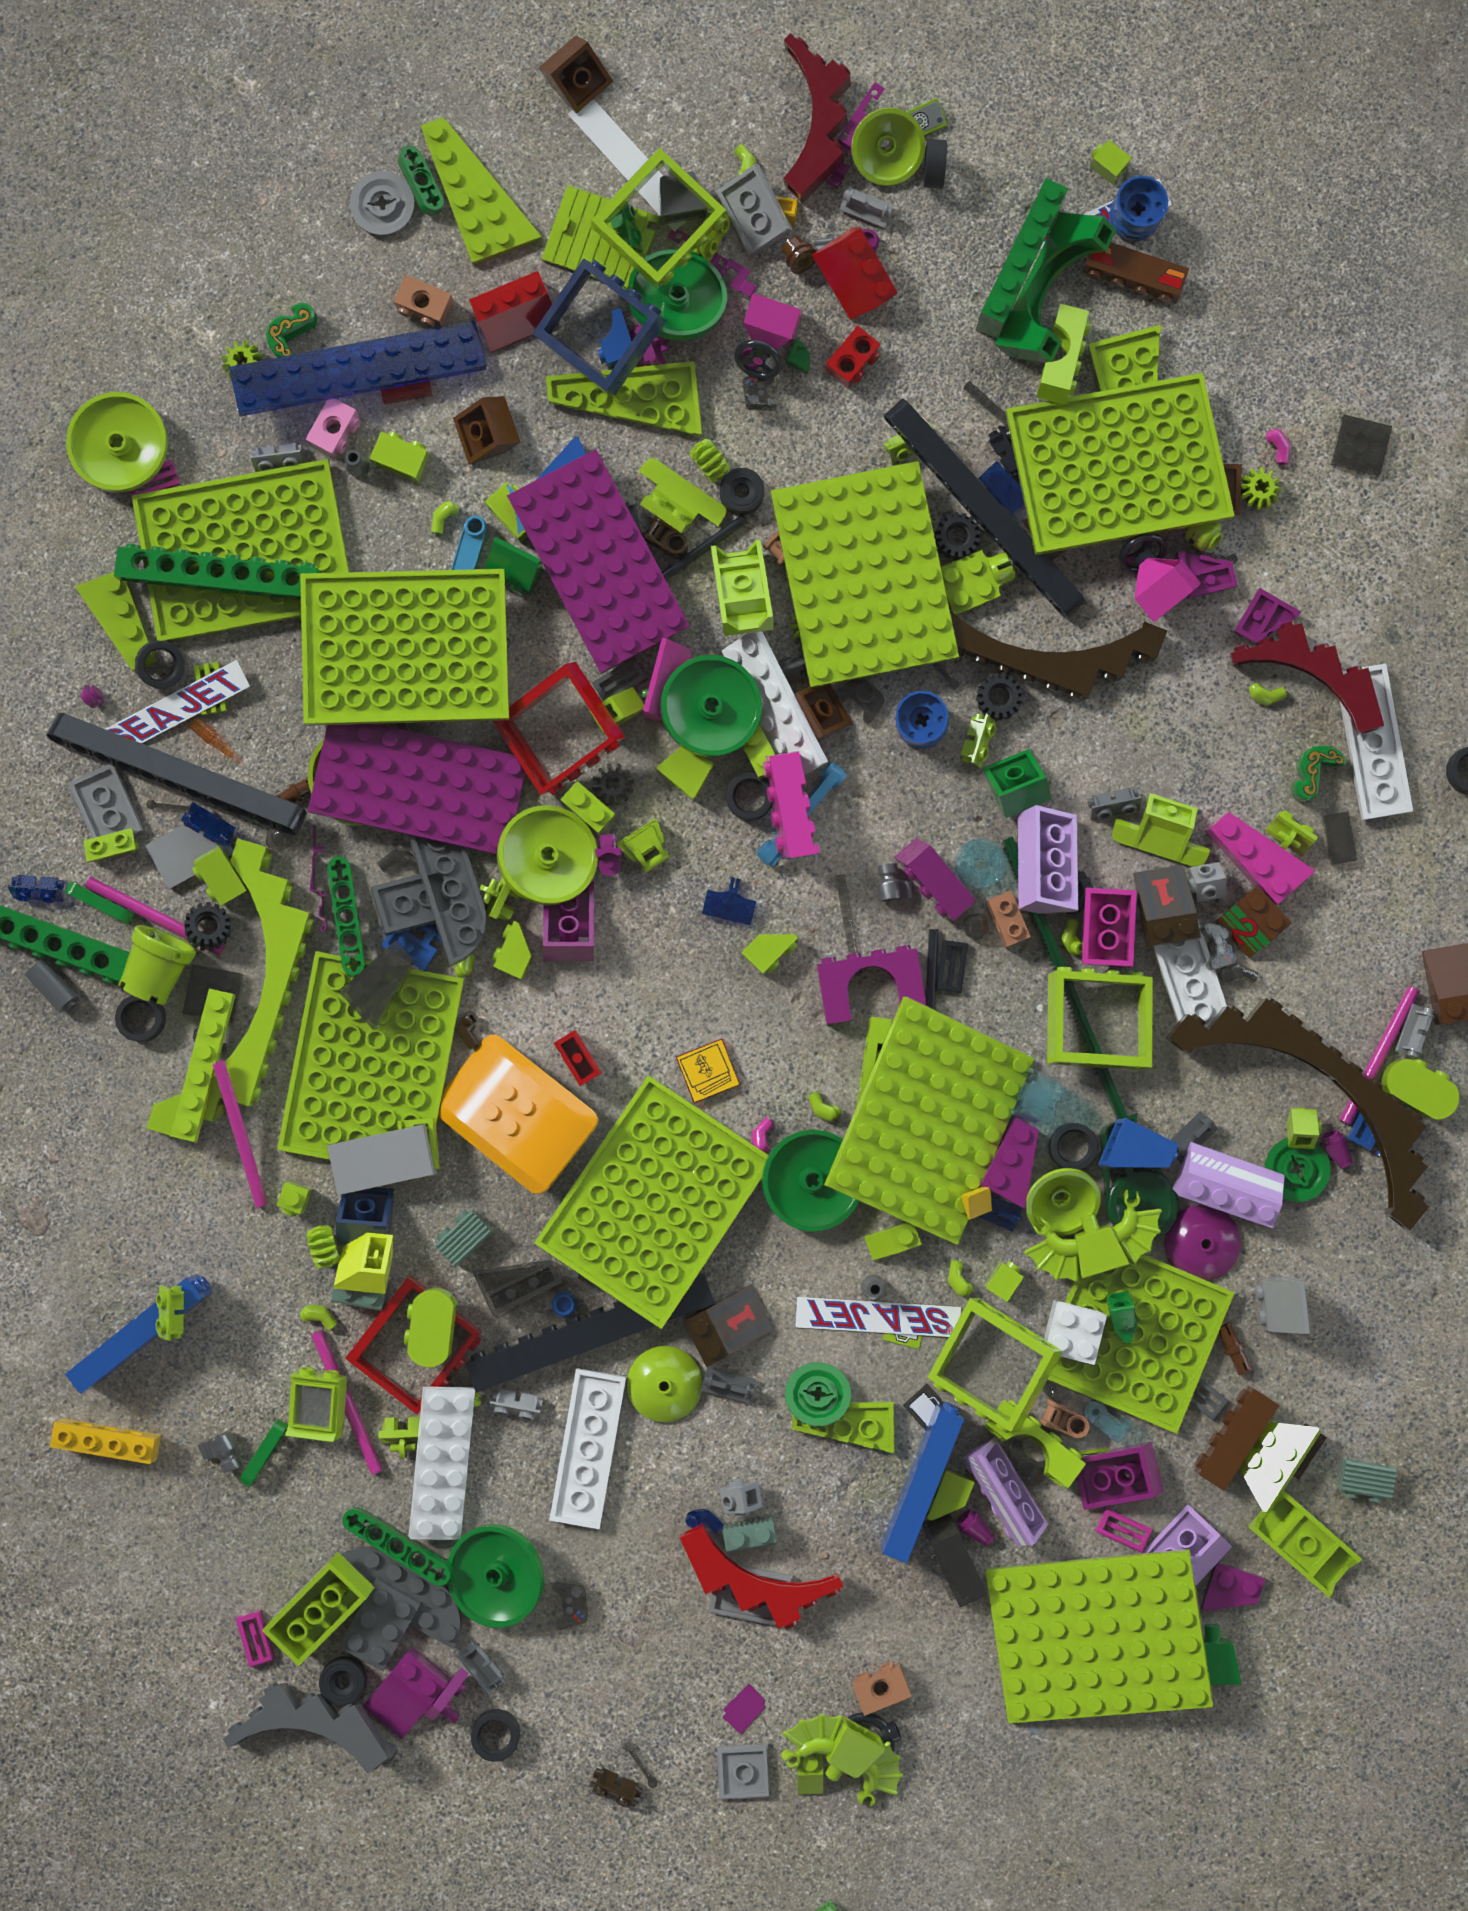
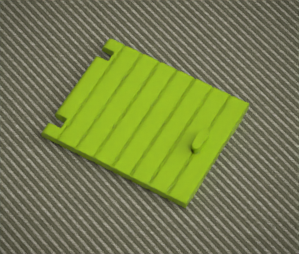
M567 185L541 260L575 272L583 258L591 263L595 259L607 268L604 271L607 275L611 277L612 274H615L625 282L623 287L627 289L634 267L591 228V219L610 199ZM633 207L636 212V219H634L636 228L639 229L642 235L641 247L643 252L635 251L644 259L648 256L656 231L648 228L649 224L659 225L660 216ZM610 221L607 225L613 230L612 224H611V221ZM622 228L613 231L615 233H618L622 231ZM590 275V277L598 279L594 275Z

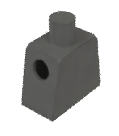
M675 161L682 168L681 162ZM667 170L668 175L660 177L659 182L661 225L706 217L708 208ZM687 172L699 184L695 172Z

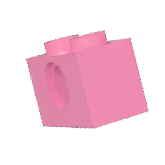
M329 396L306 437V441L310 446L336 459L338 454H343L348 444L346 440L350 432L354 433L360 422V419H358L359 414L356 409ZM333 424L341 425L339 432L335 434L329 433V428Z

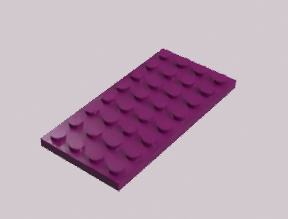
M596 449L507 495L600 674L661 643L662 638L669 639L690 628Z
M379 724L327 725L308 813L497 855L500 836L507 824L516 816L525 771L515 755Z

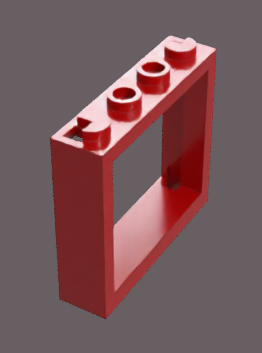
M577 662L564 664L510 705L509 720H493L498 731L540 795L547 793L554 795L564 788L563 783L567 780L572 782L583 774L581 770L586 766L591 768L601 761V755L605 752L610 754L620 747L618 743L625 738ZM570 679L608 739L551 780L513 721Z
M410 1275L345 1359L415 1414H418L421 1411L422 1397L418 1401L362 1357V1354L412 1289L419 1294L427 1290L424 1285ZM457 1311L455 1322L469 1332L470 1335L430 1387H446L450 1382V1379L447 1377L453 1369L457 1372L466 1361L463 1355L468 1349L473 1352L482 1340L478 1337L482 1331Z

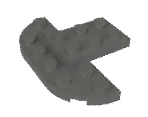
M408 835L420 874L371 887L384 934L388 936L436 923L449 967L456 965L468 958L478 947L486 924L484 903L468 854L464 847Z
M364 1546L341 1553L375 1587L362 1603L339 1645L341 1649L383 1672L409 1625L448 1647L455 1648L461 1631V1616L459 1608L446 1585L437 1586L375 1547Z

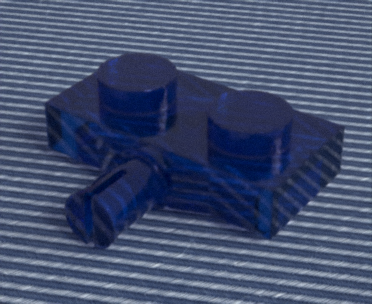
M998 461L994 462L978 478L993 497L1012 515L1025 504L1021 486Z
M731 877L728 891L707 890L702 914L751 925L756 900L747 899L738 894L741 879L737 878L734 888L735 877Z

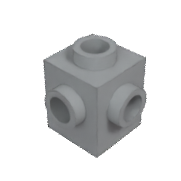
M1220 862L1190 868V878L1187 880L1196 902L1227 897L1226 876Z
M743 1478L729 1481L728 1486L719 1489L724 1514H735V1517H744L750 1515L751 1511L763 1507L758 1482H744Z

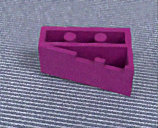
M915 838L894 857L904 868L903 872L907 877L920 886L918 890L927 900L931 899L936 904L934 909L942 918L948 917L954 921L976 902L974 897L931 845Z
M1013 1117L980 1183L983 1187H989L992 1192L1024 1209L1027 1202L1039 1129L1017 1117Z

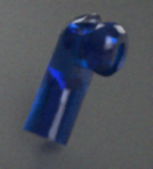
M706 1508L688 1512L685 1519L686 1525L690 1528H695L703 1523L714 1533H717L724 1526V1523Z

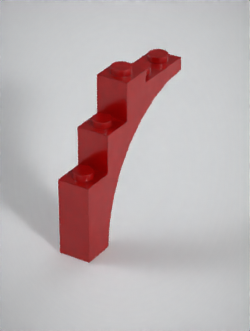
M703 1523L681 1533L679 1537L705 1595L710 1592L712 1595H716L726 1589L725 1585L729 1584L742 1612L745 1610L753 1612L762 1607V1602L765 1601L778 1629L784 1627L786 1630L796 1626L799 1623L798 1620L801 1619L800 1607L803 1606L804 1609L810 1608L817 1604L816 1599L825 1595L827 1598L833 1597L841 1592L840 1588L844 1587L839 1573L806 1582H783L754 1574L726 1556L712 1540Z

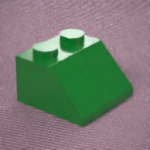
M495 537L484 568L504 569L505 583L511 585L510 590L521 596L524 593L532 595L544 571L541 559Z
M1029 749L983 767L997 805L1005 818L1052 800L1047 777Z

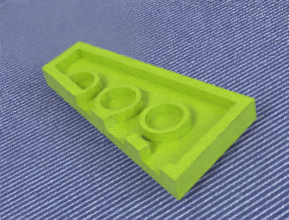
M114 572L75 586L133 672H136V655L139 649L150 641L128 582L119 581L114 577ZM154 652L147 656L145 668L158 664Z
M850 1402L843 1418L837 1420L835 1424H829L826 1427L804 1425L800 1420L795 1419L792 1414V1430L894 1453V1402Z

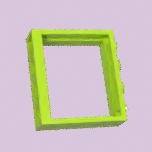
M659 147L591 219V228L658 289L662 284L665 286L675 276L673 272L678 266L683 268L692 258L690 254L695 248L700 250L709 239L707 236L712 230L717 232L720 229L721 225L726 221L724 219L726 209ZM664 166L713 213L657 272L607 224L656 172Z
M1057 967L1056 971L1049 973L1047 1064L1130 1070L1152 1068L1153 977H1146L1143 972H1129L1128 975H1120L1118 970H1107L1103 974L1096 973V969L1090 968L1081 969V972H1074L1071 967ZM1064 981L1138 986V1056L1063 1052Z
M970 1298L927 1378L934 1382L933 1386L938 1390L948 1391L953 1394L954 1400L965 1406L970 1405L976 1409L975 1413L984 1419L990 1418L996 1422L995 1426L1005 1433L1020 1431L1063 1350L982 1299ZM975 1314L1043 1356L1010 1418L943 1375Z

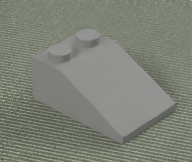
M1290 1276L1258 1279L1259 1285L1255 1286L1256 1299L1261 1302V1310L1258 1311L1259 1325L1263 1326V1329L1268 1332L1310 1334L1304 1281Z

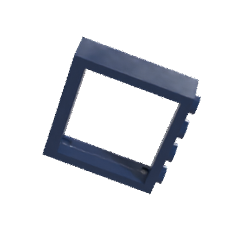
M583 258L533 332V335L604 391L616 395L667 320L660 315L662 311L651 302L649 305L642 302L641 300L644 296L633 288L630 291L624 288L625 282L615 274H612L611 277L604 272L607 269L604 265L595 259L591 263ZM591 274L648 317L608 377L552 334V331Z

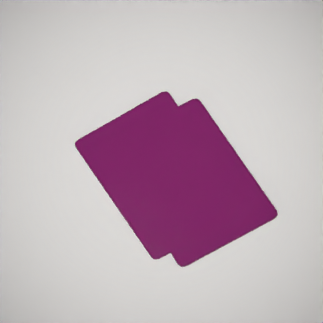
M748 1684L723 1708L726 1713L723 1719L742 1734L765 1708L763 1705L765 1699Z

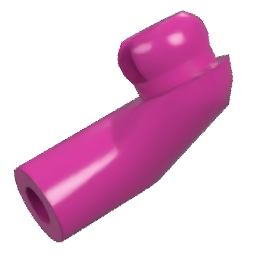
M1269 430L1266 433V441L1270 444L1274 443L1277 447L1276 464L1288 465L1290 454L1289 440L1282 430Z
M767 1117L751 1133L752 1145L766 1154L770 1150L766 1135L775 1126Z

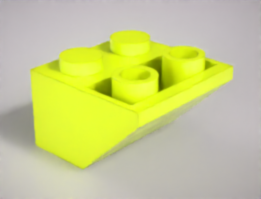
M366 1233L343 1246L334 1289L385 1294L393 1258V1235Z

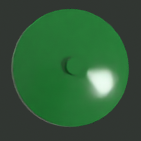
M678 249L658 251L646 256L644 260L658 272ZM691 253L692 258L683 268L678 266L673 272L675 275L673 279L665 286L662 284L658 289L635 268L633 269L627 290L630 291L633 288L644 296L641 301L646 305H649L651 302L662 311L660 315L667 320L657 336L676 341L692 340L708 334L721 321L727 303L726 285L719 271L705 258ZM628 302L633 316L643 326L648 317Z
M703 655L684 662L670 675L662 691L660 710L667 732L679 746L696 755L717 757L736 751L752 737L760 722L762 700L755 680L743 666L727 657Z
M815 1129L802 1130L783 1138L771 1150L762 1171V1189L768 1206L781 1221L803 1231H823L839 1225L855 1210L859 1203L858 1200L824 1185L843 1141L842 1138L827 1131Z
M486 1524L470 1530L453 1546L448 1562L452 1565L454 1574L447 1584L454 1602L468 1618L483 1626L504 1628L522 1621L536 1608L544 1589V1569L537 1550L523 1534L505 1525Z

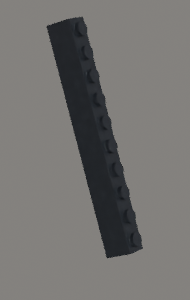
M698 1273L667 1321L715 1304V1299L705 1273L701 1275ZM617 1300L613 1302L614 1307L604 1310L603 1306L589 1311L590 1316L580 1319V1316L577 1315L565 1320L566 1325L557 1328L556 1324L541 1329L542 1334L533 1337L532 1333L517 1338L519 1342L509 1346V1343L505 1342L494 1346L495 1351L485 1355L484 1351H480L470 1355L471 1360L466 1363V1367L475 1392H479L654 1327L655 1325Z

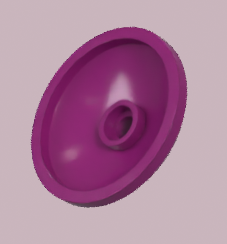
M1194 1205L1183 1209L1177 1214L1176 1221L1169 1232L1165 1234L1164 1247L1167 1258L1173 1267L1209 1281L1223 1276L1234 1266L1240 1253L1241 1238L1235 1222L1227 1213L1207 1205ZM1204 1239H1208L1210 1242L1209 1247L1206 1249L1202 1247Z

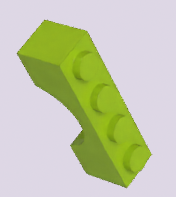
M1060 303L1052 332L1062 341L1060 346L1064 351L1065 357L1058 361L1045 363L1036 398L1065 405L1068 395H1074L1077 381H1073V376L1078 377L1082 363L1078 361V356H1083L1086 342L1082 341L1083 336H1088L1091 322L1087 321L1088 310Z
M1003 1400L996 1407V1410L1010 1418L1017 1404L1011 1400L1008 1402ZM1032 1416L1026 1418L1020 1431L1005 1433L995 1426L997 1423L990 1418L983 1425L985 1429L1002 1442L1017 1436L1026 1437L1036 1442L1042 1449L1045 1457L1043 1474L1063 1490L1070 1487L1086 1465L1081 1460L1083 1456L1072 1448L1069 1450L1061 1444L1062 1440L1052 1432L1048 1434L1040 1428L1042 1424Z

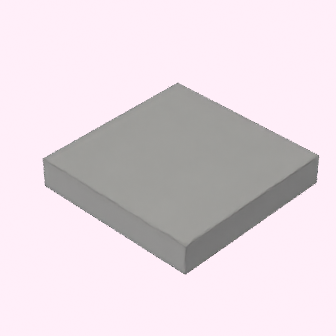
M768 1743L717 1746L719 1800L770 1797Z

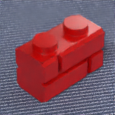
M577 1030L554 1042L555 1047L561 1053V1057L579 1086H583L603 1074Z

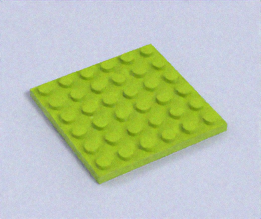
M1124 1252L1129 1262L1128 1265L1085 1278L1081 1277L1078 1267L1079 1281L1072 1282L1064 1302L1103 1312L1107 1315L1095 1365L1060 1356L1048 1380L1177 1434L1235 1292L1144 1254L1139 1257L1136 1264H1132ZM1129 1291L1135 1305L1137 1329L1132 1342L1129 1344L1124 1343L1114 1330L1106 1301L1107 1294Z

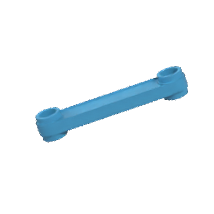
M471 516L466 520L451 570H473L477 568L487 534V524L482 517ZM473 523L482 524V529L479 532L472 533L469 531Z
M832 761L819 774L821 780L808 795L811 807L810 811L807 812V817L831 788L836 789L847 776L844 770ZM775 837L772 841L766 840L756 852L759 859L770 867H773L782 857L781 852L776 850Z

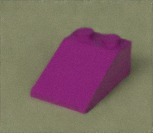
M591 881L579 896L566 903L543 906V961H594V881Z
M1152 1441L1083 1456L1081 1459L1086 1465L1078 1474L1076 1480L1084 1510L1155 1498L1164 1492Z
M410 1646L365 1702L363 1708L402 1739L447 1686L450 1677Z

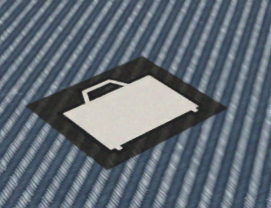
M926 1384L903 1406L926 1431L936 1403L943 1405L944 1402Z

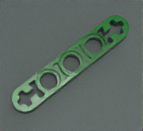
M337 856L329 861L327 869L341 963L347 976L357 978L364 974L366 961L352 869L346 858ZM338 863L346 867V869L342 870L344 880L349 878V881H339L337 872L333 871V869L337 868ZM342 886L350 889V895L346 899H339L336 896L337 889ZM351 911L354 914L353 920L350 923H342L340 921L342 912ZM348 935L357 937V944L352 948L345 947L343 944L344 938ZM345 953H354L356 962L358 964L361 963V966L357 967V971L353 972L351 968H347L352 962L350 955L345 956Z
M353 1507L343 1515L342 1523L349 1532L432 1584L443 1586L453 1577V1567L448 1561L363 1508ZM357 1514L359 1522L353 1525V1519L350 1516ZM369 1521L370 1524H368L365 1530L362 1531V1528L364 1527L363 1524ZM373 1526H377L382 1530L383 1536L381 1539H374L371 1536L370 1530ZM393 1540L403 1542V1552L397 1553L392 1549ZM415 1553L424 1555L426 1559L424 1566H418L414 1563L413 1556ZM433 1561L434 1564L431 1566L432 1568L429 1571H426V1569ZM443 1568L445 1576L440 1579L437 1577L438 1572L436 1570Z

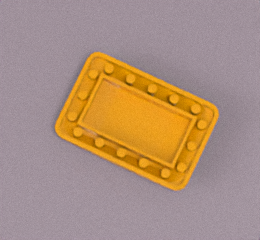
M498 1035L485 1037L443 1091L438 1115L440 1119L534 1194L545 1193L598 1124V1116L590 1107Z

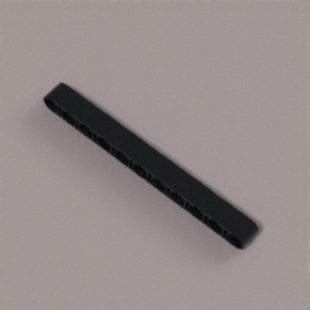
M902 398L883 415L891 428L1003 552L1008 554L1013 563L1064 618L1070 617L1085 603L1086 600L1046 554L1035 555L1033 541L1030 536L908 401Z
M57 713L46 733V736L56 744L290 836H297L307 816V811L297 804L65 713Z

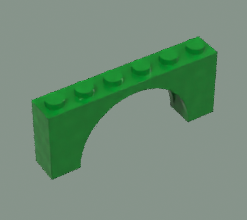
M1045 178L980 313L976 331L995 340L998 339L1029 270L1049 230L1052 229L1069 188Z
M1059 213L995 343L1008 357L1043 363L1053 362L1062 341L1051 330L1043 327L1041 311L1044 298L1053 281L1071 263L1092 253L1107 252L1117 229L1104 216Z

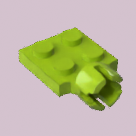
M980 550L941 567L946 596L953 613L958 616L1001 597L999 588L1016 578L1013 566H1009L1012 563L1007 553L1003 552L993 557H986L983 550Z

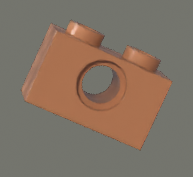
M406 274L394 299V304L399 314L407 318L417 317L421 319V323L431 328H434L435 325L440 328L443 327L454 302L451 293ZM426 299L429 301L425 308L417 307V303L420 300Z
M1012 890L985 902L1004 948L1031 937Z
M893 1662L885 1663L879 1667L878 1671L871 1674L869 1671L860 1673L855 1676L856 1680L852 1681L853 1689L864 1716L912 1697L899 1662L896 1664ZM879 1681H883L888 1685L883 1692H878L874 1689V1685Z

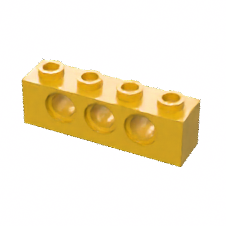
M61 1418L54 1422L50 1448L151 1464L158 1458L161 1435Z

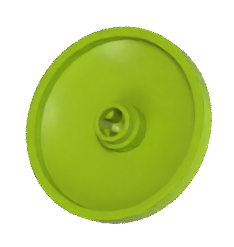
M109 392L93 397L77 410L68 426L66 449L73 468L87 483L103 491L122 493L140 488L156 476L167 455L168 435L162 418L144 399L126 392Z
M542 805L520 812L507 824L498 842L497 862L504 881L518 896L539 905H558L576 898L590 884L597 869L598 859L595 855V849L598 848L591 830L577 815L561 807Z

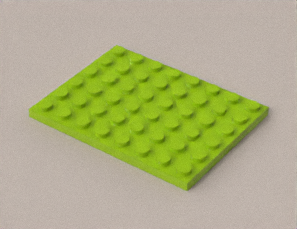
M1203 373L1072 396L1067 398L1065 405L1045 401L1007 408L1005 411L1035 555L1128 539L1142 534H1155L1231 520L1235 517Z
M328 459L131 495L141 549L150 550L152 546L165 548L166 552L174 553L176 549L191 551L192 555H200L201 552H211L216 554V557L221 558L231 554L240 556L241 560L249 561L251 557L266 559L268 563H275L276 560H286L291 562V565L300 566L301 562L315 564V568H319L322 573L350 572L330 461ZM143 559L144 569L148 567L149 559ZM169 561L164 565V572H170L174 568L173 561ZM199 564L190 566L188 570L189 575H194L199 571ZM217 567L213 572V576L215 578L221 577L224 573V567ZM241 570L238 574V579H247L249 570ZM266 573L263 577V582H271L274 579V573ZM299 575L290 576L288 585H296L299 582ZM147 584L157 641L169 642L301 617V600Z
M919 461L770 491L810 688L959 658Z
M504 569L300 574L303 721L305 726L509 720Z
M315 951L277 1150L330 1160L327 1145L398 1130L397 1121L436 1118L437 1128L440 1103L444 1091L465 979L372 961H366V970L362 976L351 978L347 976L342 968L341 956ZM351 958L352 963L347 968H351L355 972L357 967L361 966V963L358 964L355 958Z
M903 997L824 1185L958 1245L968 1221L960 1195L982 1187L980 1183L995 1156L1034 1058L911 998Z
M648 1075L534 1244L659 1329H662L761 1180L763 1167L768 1155Z
M1190 1549L995 1567L985 1570L1008 1723L1213 1707Z

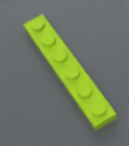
M213 989L208 991L170 1137L195 1143L198 1141L215 1076L213 1063L219 1061L236 996L234 994Z

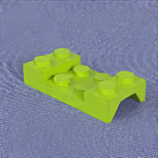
M755 540L747 551L725 553L717 546H711L724 636L774 630L761 540Z
M873 1016L869 1018L856 1108L881 1049H877L878 1044L883 1045L891 1027L892 1019Z
M1285 1491L1282 1492L1269 1514L1261 1510L1248 1525L1255 1534L1328 1598L1333 1594L1336 1583L1346 1571L1362 1560Z

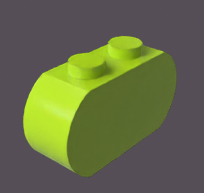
M1415 1057L1413 1060L1400 1059L1391 1062L1384 1069L1381 1076L1383 1092L1388 1096L1390 1094L1395 1095L1403 1102V1105L1427 1119H1444L1456 1110L1459 1104L1457 1086L1449 1081L1450 1076L1439 1070H1436V1072L1429 1070L1426 1062Z
M429 1288L419 1294L413 1300V1304L408 1306L407 1319H410L411 1322L410 1330L406 1329L404 1345H408L407 1353L410 1359L422 1367L438 1366L452 1352L457 1301L445 1289Z

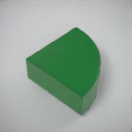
M796 339L785 363L807 374L810 367V356L805 345Z

